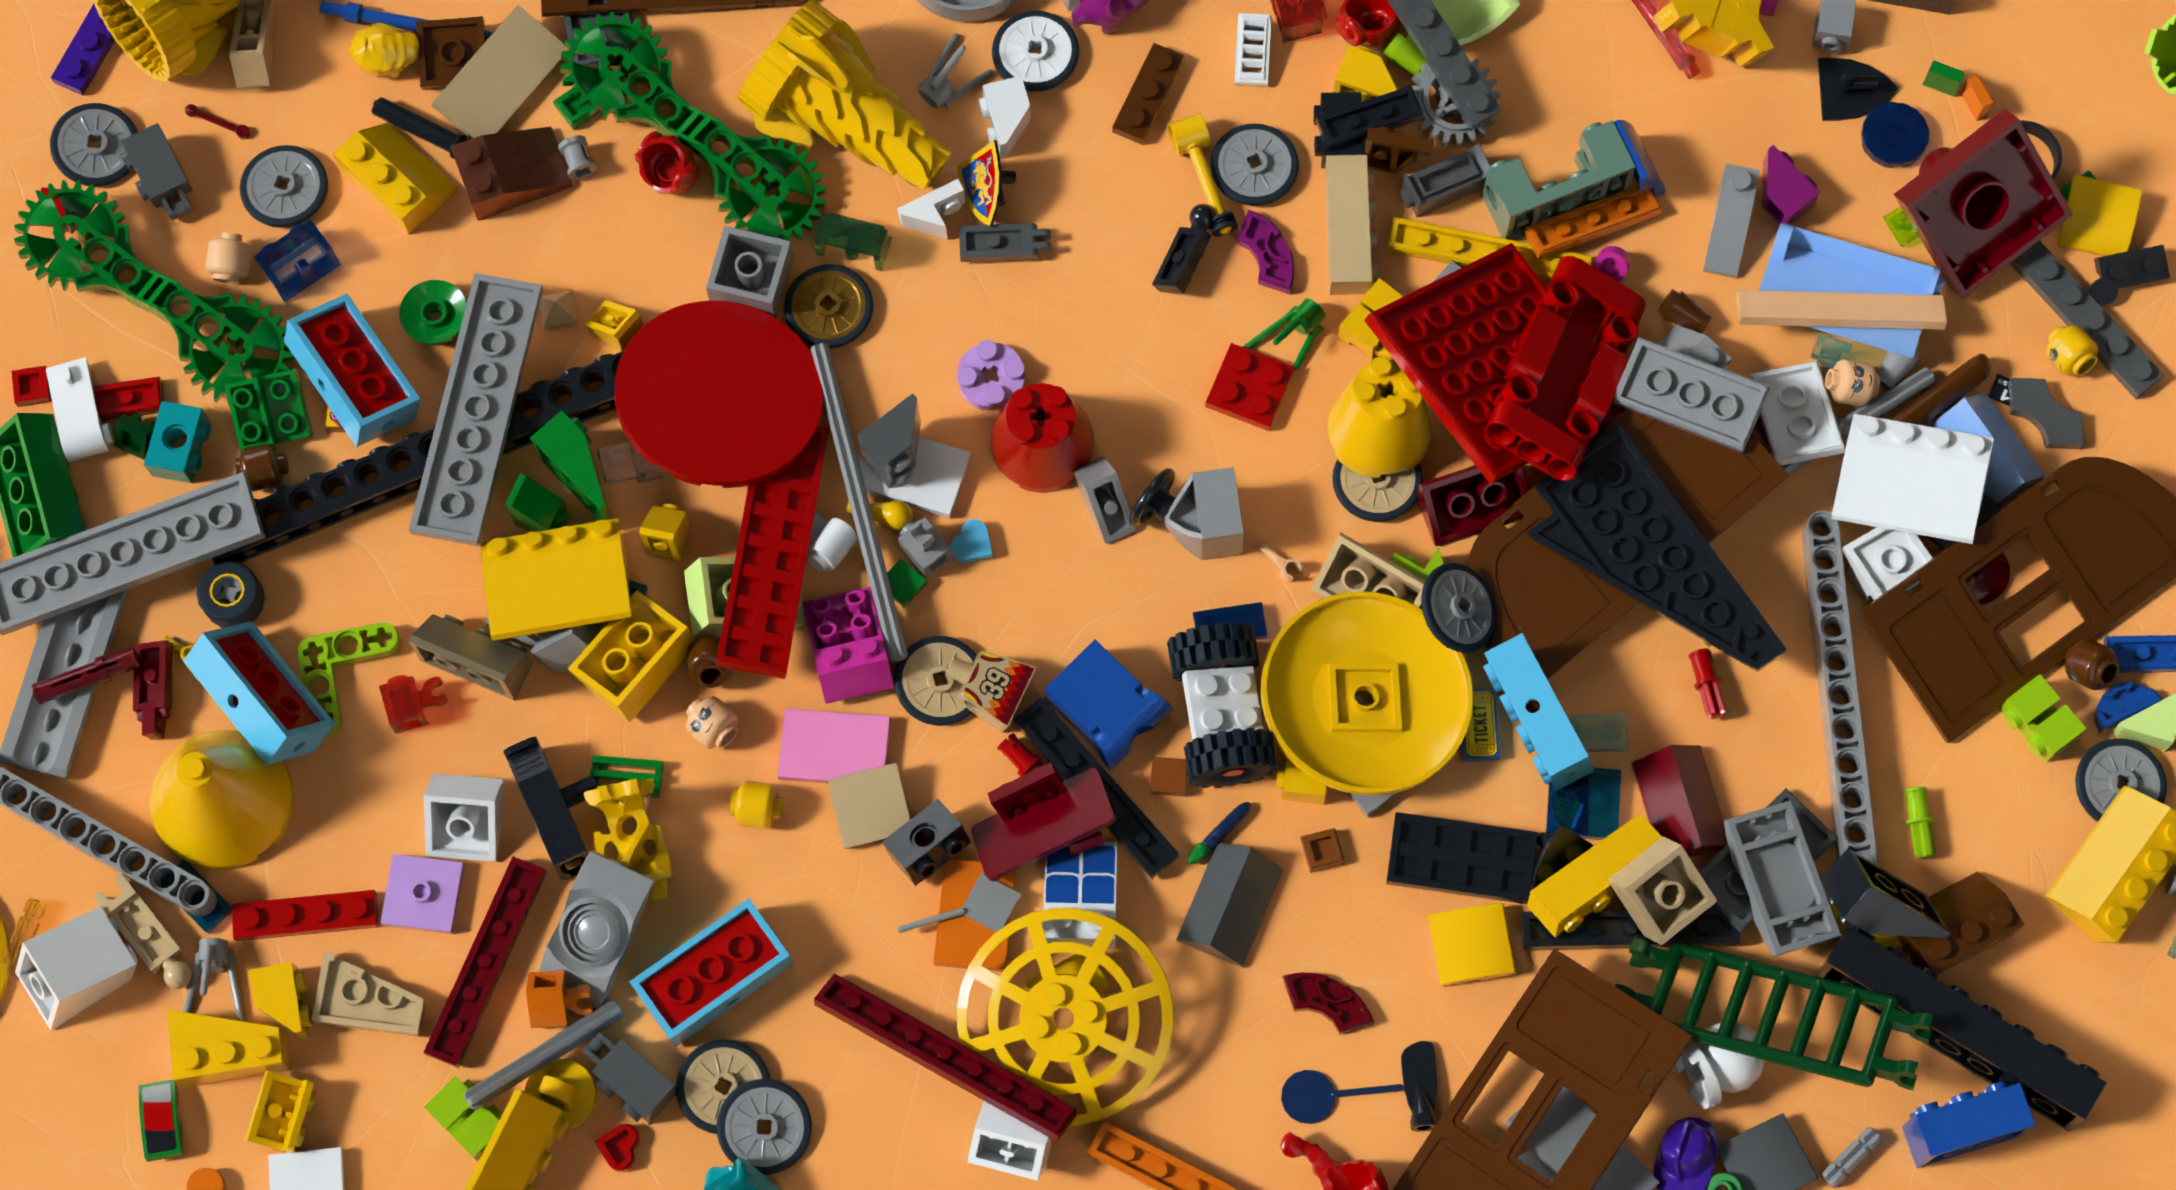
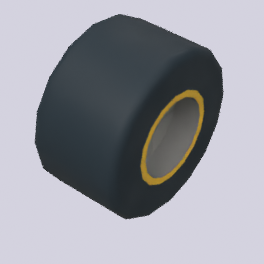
M225 561L213 565L200 578L196 591L199 606L211 622L221 628L250 621L253 622L263 610L265 601L262 584L252 570L240 562Z

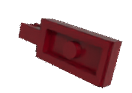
M168 640L135 644L134 648L138 654L141 668L134 669L133 711L137 713V720L142 722V736H146L150 740L164 739L166 730L165 719H169L171 713L173 643Z

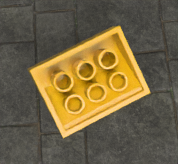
M619 518L598 520L574 526H563L539 532H528L526 534L494 538L480 542L481 566L492 641L632 617L627 553Z

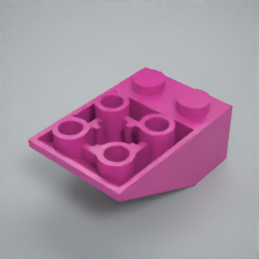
M871 587L802 602L826 704L894 688Z

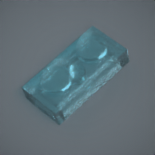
M1628 714L1567 715L1586 752H1628Z

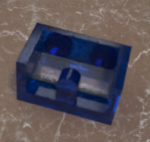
M311 219L303 224L296 225L288 234L274 243L267 244L258 254L253 256L261 271L278 292L284 303L341 265L332 247Z

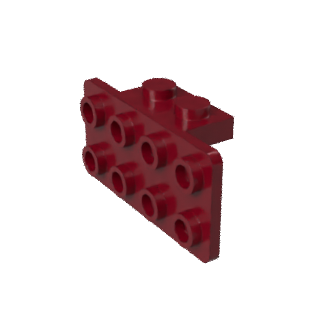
M1050 762L988 792L990 803L997 811V814L975 824L971 828V834L985 876L989 881L994 882L1112 825L1116 821V815L1101 774L1096 768H1090L1064 781Z

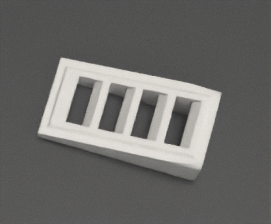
M1238 14L1234 85L1268 87L1271 15ZM1243 41H1261L1263 45L1243 44ZM1243 54H1244V55H1263V58H1262V59L1243 58ZM1242 67L1262 68V73L1242 72Z

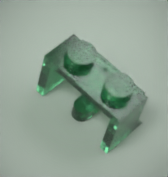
M830 212L828 215H821L814 237L818 256L823 257L827 245L845 249L846 258L849 260H856L859 253L873 256L875 270L878 271L883 270L892 237L888 236V230L882 225Z

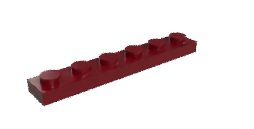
M512 856L423 1052L426 1056L459 1069L547 874L546 869Z

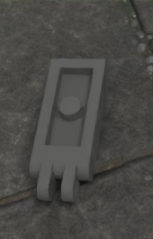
M1035 223L993 224L992 227L988 225L959 226L960 262L1034 260L1038 258V253H1049L1052 251L1051 242H1038L1051 239V230L1038 229Z

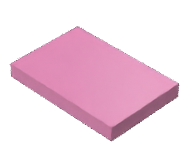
M785 709L778 779L828 783L827 779L886 765L890 716Z

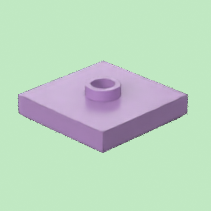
M393 854L381 925L453 934L465 867L464 863Z

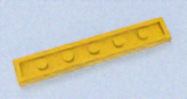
M1394 216L1386 252L1445 264L1453 261L1458 266L1464 267L1513 243L1545 284L1550 283L1561 258L1574 256L1591 266L1594 256L1562 251L1538 260L1530 243Z

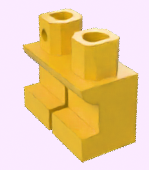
M1379 278L1361 299L1360 304L1358 303L1340 324L1338 338L1348 345L1352 343L1363 350L1370 360L1378 356L1394 361L1364 320L1368 314L1403 296Z

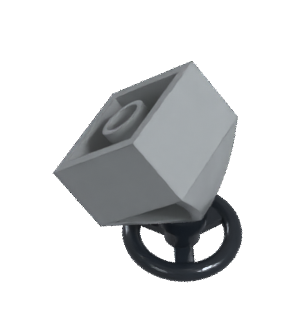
M1234 467L1192 473L1177 497L1169 492L1175 480V471L1171 468H1166L1146 487L1131 512L1129 521L1134 527L1141 526L1154 514L1156 518L1165 522V526L1172 536L1200 560L1237 556L1243 553L1244 529Z

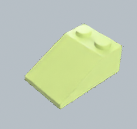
M699 557L684 571L691 629L694 637H721L735 558ZM801 594L795 628L805 625Z

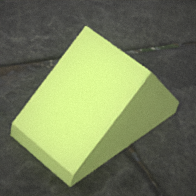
M2176 693L2120 722L2112 731L2115 737L2132 740L2141 745L2165 752L2174 743L2176 736Z

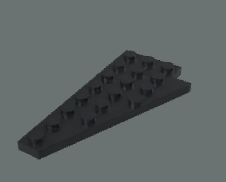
M1621 425L1587 447L1578 471L1572 480L1561 481L1548 475L1534 485L1535 490L1553 514L1527 532L1533 541L1756 672H1759L1787 652V648Z

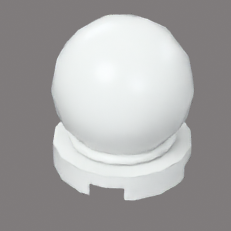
M1721 1022L1711 1024L1705 1030L1717 1033ZM1737 1022L1732 1037L1753 1042L1756 1032ZM1691 1041L1675 1064V1068L1678 1074L1685 1071L1693 1086L1687 1089L1688 1093L1701 1108L1707 1109L1721 1103V1091L1736 1093L1748 1089L1761 1076L1765 1060L1697 1042L1695 1044Z

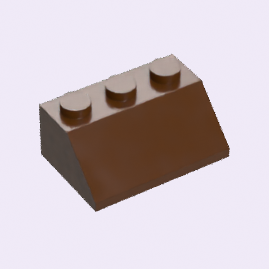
M1977 871L1929 896V899L1951 932L1947 939L1911 936L1897 937L1902 944V950L1908 954L1914 966L1917 968L1919 966L1927 967L1938 975L2013 936L2025 924L2006 893Z

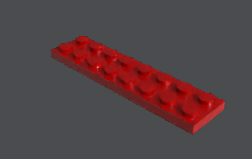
M818 426L813 439L803 450L801 456L788 468L765 481L748 485L716 658V667L780 679L786 678L829 428Z

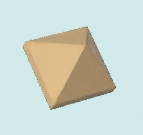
M572 290L542 296L540 310L544 329L578 323Z

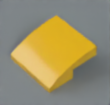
M2075 174L2071 182L2067 202L2073 215L2061 224L2057 246L2098 256L2128 252L2142 190Z
M1503 903L1472 906L1428 915L1441 986L1446 987L1477 979L1485 981L1517 974Z

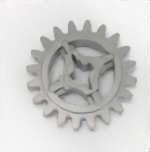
M1475 59L1472 65L1494 99L1498 100L1501 93L1491 91L1498 82L1497 79L1486 80L1485 77L1490 71L1489 67L1478 71L1479 59ZM1425 62L1421 67L1423 74L1416 73L1413 76L1412 80L1417 85H1413L1412 88L1424 114L1423 123L1418 131L1422 132L1429 128L1431 130L1429 140H1433L1437 135H1441L1442 146H1445L1450 138H1453L1455 146L1459 147L1463 142V137H1465L1467 142L1472 144L1476 140L1475 132L1483 137L1487 133L1485 125L1492 126L1496 122L1492 116L1470 129L1454 103L1445 107L1450 97L1428 63ZM1431 85L1436 90L1435 94L1437 96V106L1434 109L1431 108L1429 102V89ZM1452 117L1458 120L1462 119L1465 123L1452 124L1442 119Z

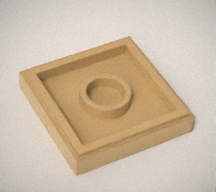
M897 763L827 779L844 849L886 839L910 820Z

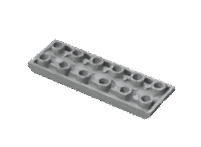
M129 589L42 622L0 749L1 764L64 779L69 778L99 682L47 701L42 705L38 704L34 696L32 684L95 662V658L98 656L108 657Z

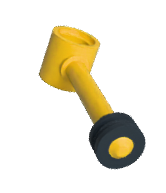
M1199 113L1168 123L1169 136L1178 156L1185 153L1190 155L1208 205L1215 210L1214 224L1210 228L1213 236L1218 237L1233 232L1238 228V223L1233 212L1225 211L1202 151L1204 147L1211 145L1209 132L1202 114Z

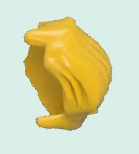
M376 23L355 32L348 52L358 67L365 73L374 75L377 78L384 76L397 78L404 68L416 60L419 41L414 32L403 33L394 26Z

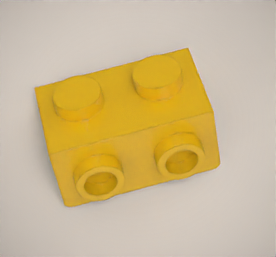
M269 1070L265 1071L244 1142L282 1153L294 1152L295 1147L299 1148L306 1132V1127L302 1126L305 1113L312 1110L316 1099V1091L312 1090L314 1081L299 1080Z

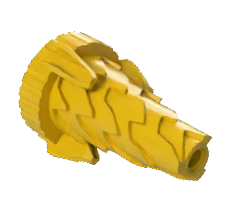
M93 0L106 28L125 54L144 73L151 76L154 80L162 82H172L182 74L197 77L203 73L221 50L224 41L229 37L226 29L216 28L219 26L216 21L240 5L237 0Z
M810 0L803 5L786 23L759 58L739 91L738 100L742 102L741 105L754 115L755 127L761 133L778 140L783 138L784 142L789 144L795 142L797 145L809 150L816 142L814 130L836 148L841 144L866 164L878 166L892 176L896 174L912 186L919 187L922 190L933 183L954 152L924 129L920 120L898 102L901 99L899 95L875 78L877 72L874 70L875 67L857 34L849 24L837 18L815 0Z

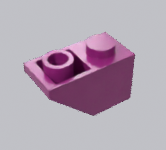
M1772 145L1768 148L1763 161L1762 207L1779 225L1781 222L1792 225L1815 206L1820 192L1814 180L1808 175H1803L1794 166L1792 158L1786 152H1780Z

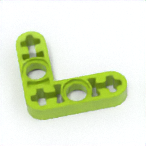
M375 623L310 636L299 644L297 656L301 682L311 693V684L316 679L324 678L329 682V688L324 694H312L319 704L325 703L326 712L330 717H333L332 720L335 722V725L326 737L336 734L342 725L334 668L385 658L395 654L400 647L401 639L399 633L391 624ZM386 632L388 637L392 638L387 640L386 647H381L378 642L369 643L368 646L371 650L366 651V644L362 637L367 635L370 642L377 641L381 638L380 634ZM348 638L356 639L359 644L354 654L344 655L340 652V645L344 640ZM314 646L323 651V653L317 656L318 665L321 669L316 670L312 659L306 656V654L311 653V647Z

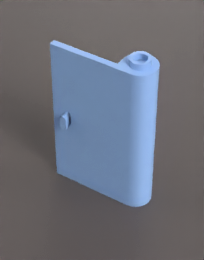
M1781 222L1759 290L1940 295L1945 277L1939 276L1940 268ZM1806 326L1910 358L1914 357L1922 329Z

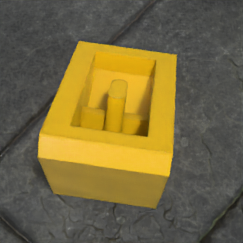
M605 300L583 325L619 353L625 350L632 337L644 326V323L637 310Z

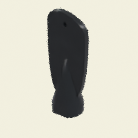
M1419 1041L1404 1049L1401 1056L1404 1091L1412 1113L1410 1127L1415 1132L1432 1131L1437 1124V1118L1434 1113L1437 1095L1434 1046L1431 1042Z

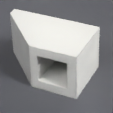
M1022 75L982 85L984 98L978 99L983 119L989 117L992 128L987 129L989 143L997 140L1000 159L1006 158L1031 120L1030 103Z

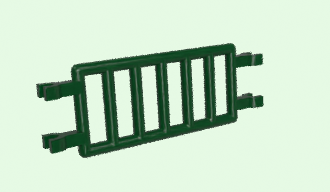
M1633 938L1629 948V953L1632 954L1630 966L1638 968L1649 966L1663 970L1653 997L1636 993L1631 988L1616 983L1615 987L1660 1016L1664 1010L1683 957L1704 962L1682 1023L1668 1020L1692 1035L1693 1039L1691 1041L1863 1087L1872 1086L1875 1078L1879 1077L1894 1081L1895 1084L1902 1088L1914 1090L1917 1081L1916 1071L1918 1062L1911 1060L1895 1061L1882 1056L1891 1030L1910 1034L1916 1040L1929 1043L1933 1030L1931 1025L1934 1015L1922 1012L1911 1014L1898 1010L1900 1005L1898 998L1891 995L1677 941L1674 942L1671 950L1667 951L1652 947L1651 944L1644 940ZM1721 966L1739 971L1720 1027L1716 1033L1697 1028L1696 1025L1717 968ZM1756 975L1775 980L1754 1041L1750 1042L1732 1037L1752 978ZM1791 984L1810 989V993L1788 1052L1769 1047L1768 1043L1788 986ZM1829 994L1845 998L1846 1002L1826 1061L1804 1056L1824 995ZM1864 1003L1883 1009L1863 1069L1860 1071L1841 1066L1840 1063L1860 1004Z

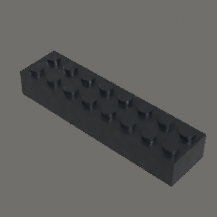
M1848 927L1836 941L1816 974L1817 977L1897 997L1900 1002L1898 1008L1900 1011L1911 1014L1922 1012L1934 1015L1929 1043L1923 1042L1924 1044L1991 1085L2001 1081H2007L2008 1086L2020 1083L2029 1108L2068 1132L2086 1120L2107 1083L2099 1078L2100 1074L2095 1069L2086 1064L2077 1065L2067 1059V1053L2061 1048L2052 1044L2044 1045L2034 1039L2035 1034L2028 1028L2019 1024L2011 1025L2002 1019L2003 1015L1995 1008L1988 1005H1978L1970 1000V994L1955 985H1951V987L1937 980L1939 977L1935 972L1924 966L1917 968L1906 961L1907 957L1901 951L1890 946L1884 948L1874 941L1875 937L1859 927L1855 929ZM1864 1003L1860 1004L1878 1016L1881 1015L1883 1008Z

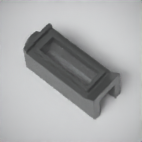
M1479 143L1470 150L1409 176L1408 174L1404 175L1400 195L1406 208L1412 207L1416 217H1419L1483 190L1487 171L1491 166Z

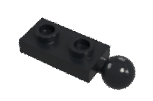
M1198 204L1194 206L1189 214L1191 227L1179 228L1152 283L1159 292L1184 294L1212 237L1206 231L1214 224L1213 217L1216 216L1215 210L1210 205Z

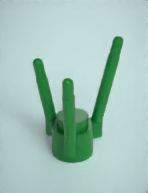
M1306 298L1299 306H1293L1286 315L1259 333L1243 347L1250 350L1290 321V324L1273 340V344L1278 345L1294 330L1300 334L1309 332L1293 364L1295 367L1294 371H1297L1315 338L1323 330L1320 322L1325 318V312L1315 301Z

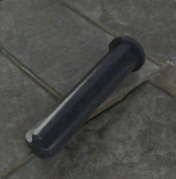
M380 97L373 103L371 112L374 116L449 152L450 157L453 159L455 158L450 146L467 141V135L463 133L457 135L383 97Z

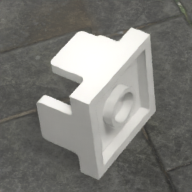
M1879 527L1842 548V553L1850 564L1846 575L1864 601L1873 598V600L1877 599L1932 559V556L1917 534ZM1918 580L1905 589L1908 596L1918 591L1922 584Z

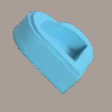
M971 519L964 523L961 528V535L956 536L950 544L952 557L960 563L993 558L986 525L977 519Z

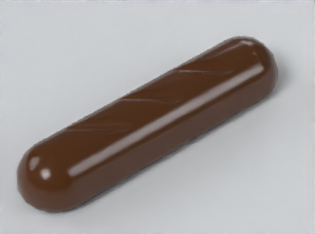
M1982 353L1970 358L1890 420L1926 426L1938 417L1940 412L1951 407L1964 394L1973 390L1989 376L1991 371L1989 358Z

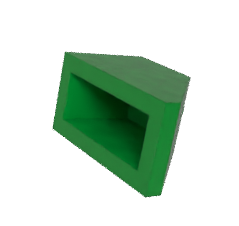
M519 474L505 503L515 526L530 532L566 526L569 513H567L568 510L563 499L526 475Z

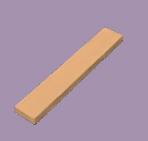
M1738 290L1736 294L1739 325L1945 330L1947 325L1943 295Z

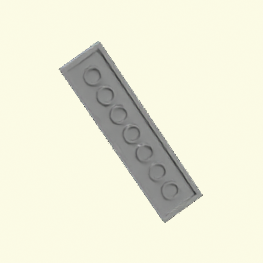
M474 273L409 527L412 535L480 546L543 294L542 285Z
M241 472L0 562V634H9L264 539L265 534L247 475Z

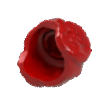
M1345 0L1340 7V15L1337 16L1334 24L1338 34L1350 45L1357 47L1363 44L1376 47L1384 44L1396 32L1399 18L1387 0Z
M653 131L643 139L638 151L635 153V160L639 164V174L643 181L660 194L676 193L682 195L688 192L695 185L702 171L698 163L695 162L692 148L683 144L682 140L675 135H662L657 131Z

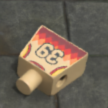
M981 651L976 656L972 665L954 656L945 675L963 684L956 698L960 704L996 730L1003 732L1009 726L1036 667L990 652Z

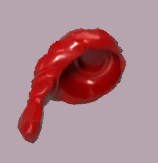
M1291 1131L1284 1135L1280 1143L1281 1151L1285 1156L1290 1158L1307 1157L1308 1161L1312 1164L1314 1174L1320 1179L1323 1190H1388V1184L1383 1175L1382 1168L1378 1167L1375 1162H1366L1363 1159L1337 1162L1330 1158L1328 1153L1318 1144H1311L1309 1141L1294 1135Z

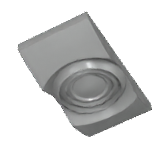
M1791 800L1726 819L1724 827L1732 863L1748 892L1753 920L1773 957L1840 937V930Z
M591 850L569 891L564 912L547 944L539 972L565 970L567 988L576 987L581 984L591 986L590 997L580 998L579 1000L583 1002L593 1001V1008L595 1009L603 1006L606 1003L656 879Z

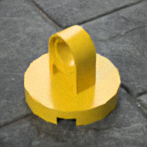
M557 1059L531 1075L525 1086L526 1092L532 1093L569 1112L566 1120L569 1121L566 1132L580 1124L583 1125L589 1120L596 1108L598 1097L594 1080L586 1068L575 1061Z

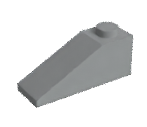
M1726 163L1720 179L1703 272L1737 278L1760 170Z

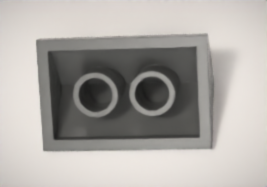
M1218 843L1176 941L1243 968L1283 869L1252 848Z

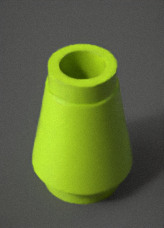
M1399 32L1383 52L1389 58L1388 62L1412 75L1416 73L1423 74L1421 67L1427 61L1409 35L1405 37Z

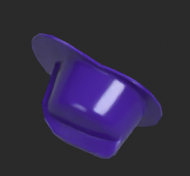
M1687 1117L1677 1120L1666 1129L1662 1136L1654 1165V1177L1660 1182L1656 1186L1658 1190H1706L1711 1179L1720 1143L1717 1131L1709 1122L1701 1118Z

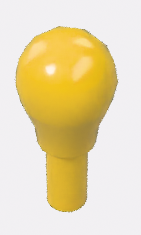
M848 501L847 513L852 514L850 503ZM904 501L869 503L873 520L891 530L901 531L908 523L913 521V509Z

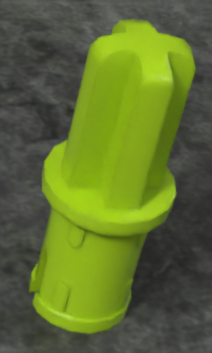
M1918 786L1905 789L1904 795L1909 818L1906 821V826L1910 827L1914 855L1919 859L1934 857L1936 850L1932 824L1935 823V819L1930 817L1927 788Z

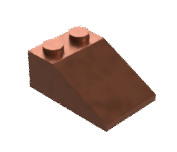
M551 126L481 135L450 146L478 221L574 187L571 179L568 177L567 167L563 156L560 154Z

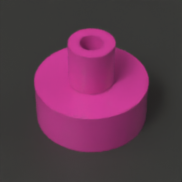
M1617 246L1603 248L1594 262V268L1616 281H1621L1631 266L1628 253Z

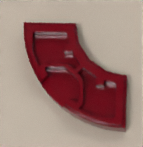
M1292 973L1282 977L1293 1011L1308 1010L1322 1014L1333 1023L1339 1035L1374 1024L1373 1017L1366 1004L1348 986L1346 987L1326 975L1317 973Z

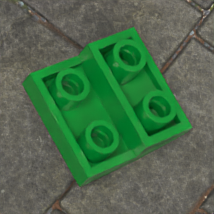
M297 368L224 385L240 452L247 447L264 444L274 445L314 435Z

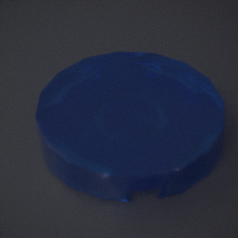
M1889 102L1878 105L1869 112L1861 127V144L1864 152L1872 161L1883 167L1894 168V166L1906 167L1912 165L1921 158L1929 143V128L1925 118L1917 109L1905 103Z

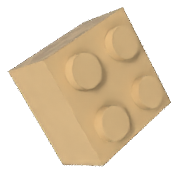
M1661 837L1608 879L1611 887L1642 934L1660 945L1667 942L1717 902V899L1682 845L1665 837Z

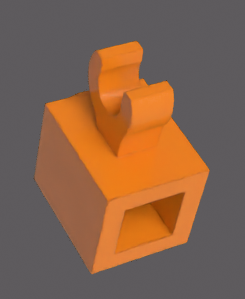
M565 970L529 972L526 998L531 1029H555L567 1026L569 1009H572L579 1015L593 1013V1001L583 1002L579 1000L580 998L590 997L591 986L581 984L576 987L567 988Z

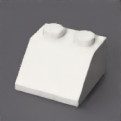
M433 773L424 794L426 856L496 862L504 813L503 779Z

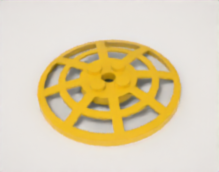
M1075 907L1050 908L1032 912L1013 920L994 933L979 949L968 966L960 987L957 1004V1030L961 1044L977 1053L994 1048L998 1057L1009 1071L1049 1093L1081 1094L1087 1113L1077 1115L1070 1126L1100 1121L1117 1114L1136 1101L1152 1084L1161 1070L1170 1049L1174 1029V1004L1170 985L1161 963L1149 946L1134 931L1119 921L1096 911ZM1073 919L1093 923L1102 927L1092 947L1071 941L1048 943L1042 922ZM1028 927L1033 944L1032 949L1015 958L1000 976L982 966L987 956L1003 940L1016 931ZM1115 934L1125 940L1141 956L1154 978L1153 982L1133 988L1130 979L1123 969L1111 957L1105 954ZM1072 953L1085 956L1086 959L1077 975L1057 974L1051 954ZM1037 958L1043 979L1035 984L1029 992L1010 982L1011 978L1023 966ZM1099 964L1113 975L1123 992L1105 998L1102 997L1098 989L1090 983ZM974 979L993 989L988 1007V1028L990 1034L970 1039L967 1028V1006L970 990ZM1004 995L1021 1005L1020 1025L1000 1030L999 1008L1001 998ZM1159 995L1162 1006V1029L1159 1046L1154 1056L1135 1047L1140 1027V1008L1138 1002ZM1127 1006L1129 1025L1124 1042L1106 1033L1108 1012ZM1059 1008L1069 1009L1074 1016L1072 1026L1068 1028L1057 1026L1054 1022L1055 1011ZM1025 1039L1030 1048L1037 1053L1028 1072L1014 1061L1007 1051L1005 1044ZM1098 1045L1117 1054L1115 1060L1105 1070L1090 1078L1084 1060L1085 1056L1090 1054ZM1127 1060L1147 1069L1142 1079L1126 1095L1113 1104L1101 1108L1094 1088L1101 1086L1114 1077ZM1050 1061L1069 1062L1076 1082L1053 1083L1042 1080L1041 1077Z

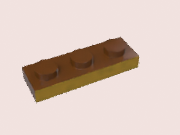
M1153 43L1112 126V133L1141 145L1144 144L1184 62V55Z

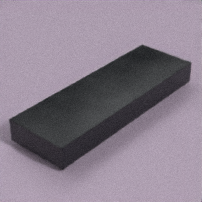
M1411 85L1317 116L1316 124L1327 151L1366 139L1369 127L1375 129L1378 127L1396 129L1423 120L1424 114Z

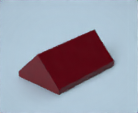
M1476 465L1420 483L1417 503L1434 545L1438 546L1482 531L1493 520L1506 512L1518 499L1528 492L1524 469L1522 467L1490 484ZM1518 512L1507 522L1524 516Z
M1669 745L1632 762L1648 821L1662 837L1682 845L1689 857L1722 850L1728 844L1724 821L1701 746Z

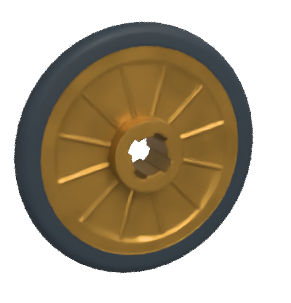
M820 265L806 270L793 281L785 297L784 313L790 329L803 342L812 346L827 343L829 348H837L851 343L865 331L873 313V297L867 283L853 270L840 265ZM826 302H831L834 305L830 311H826L823 308Z

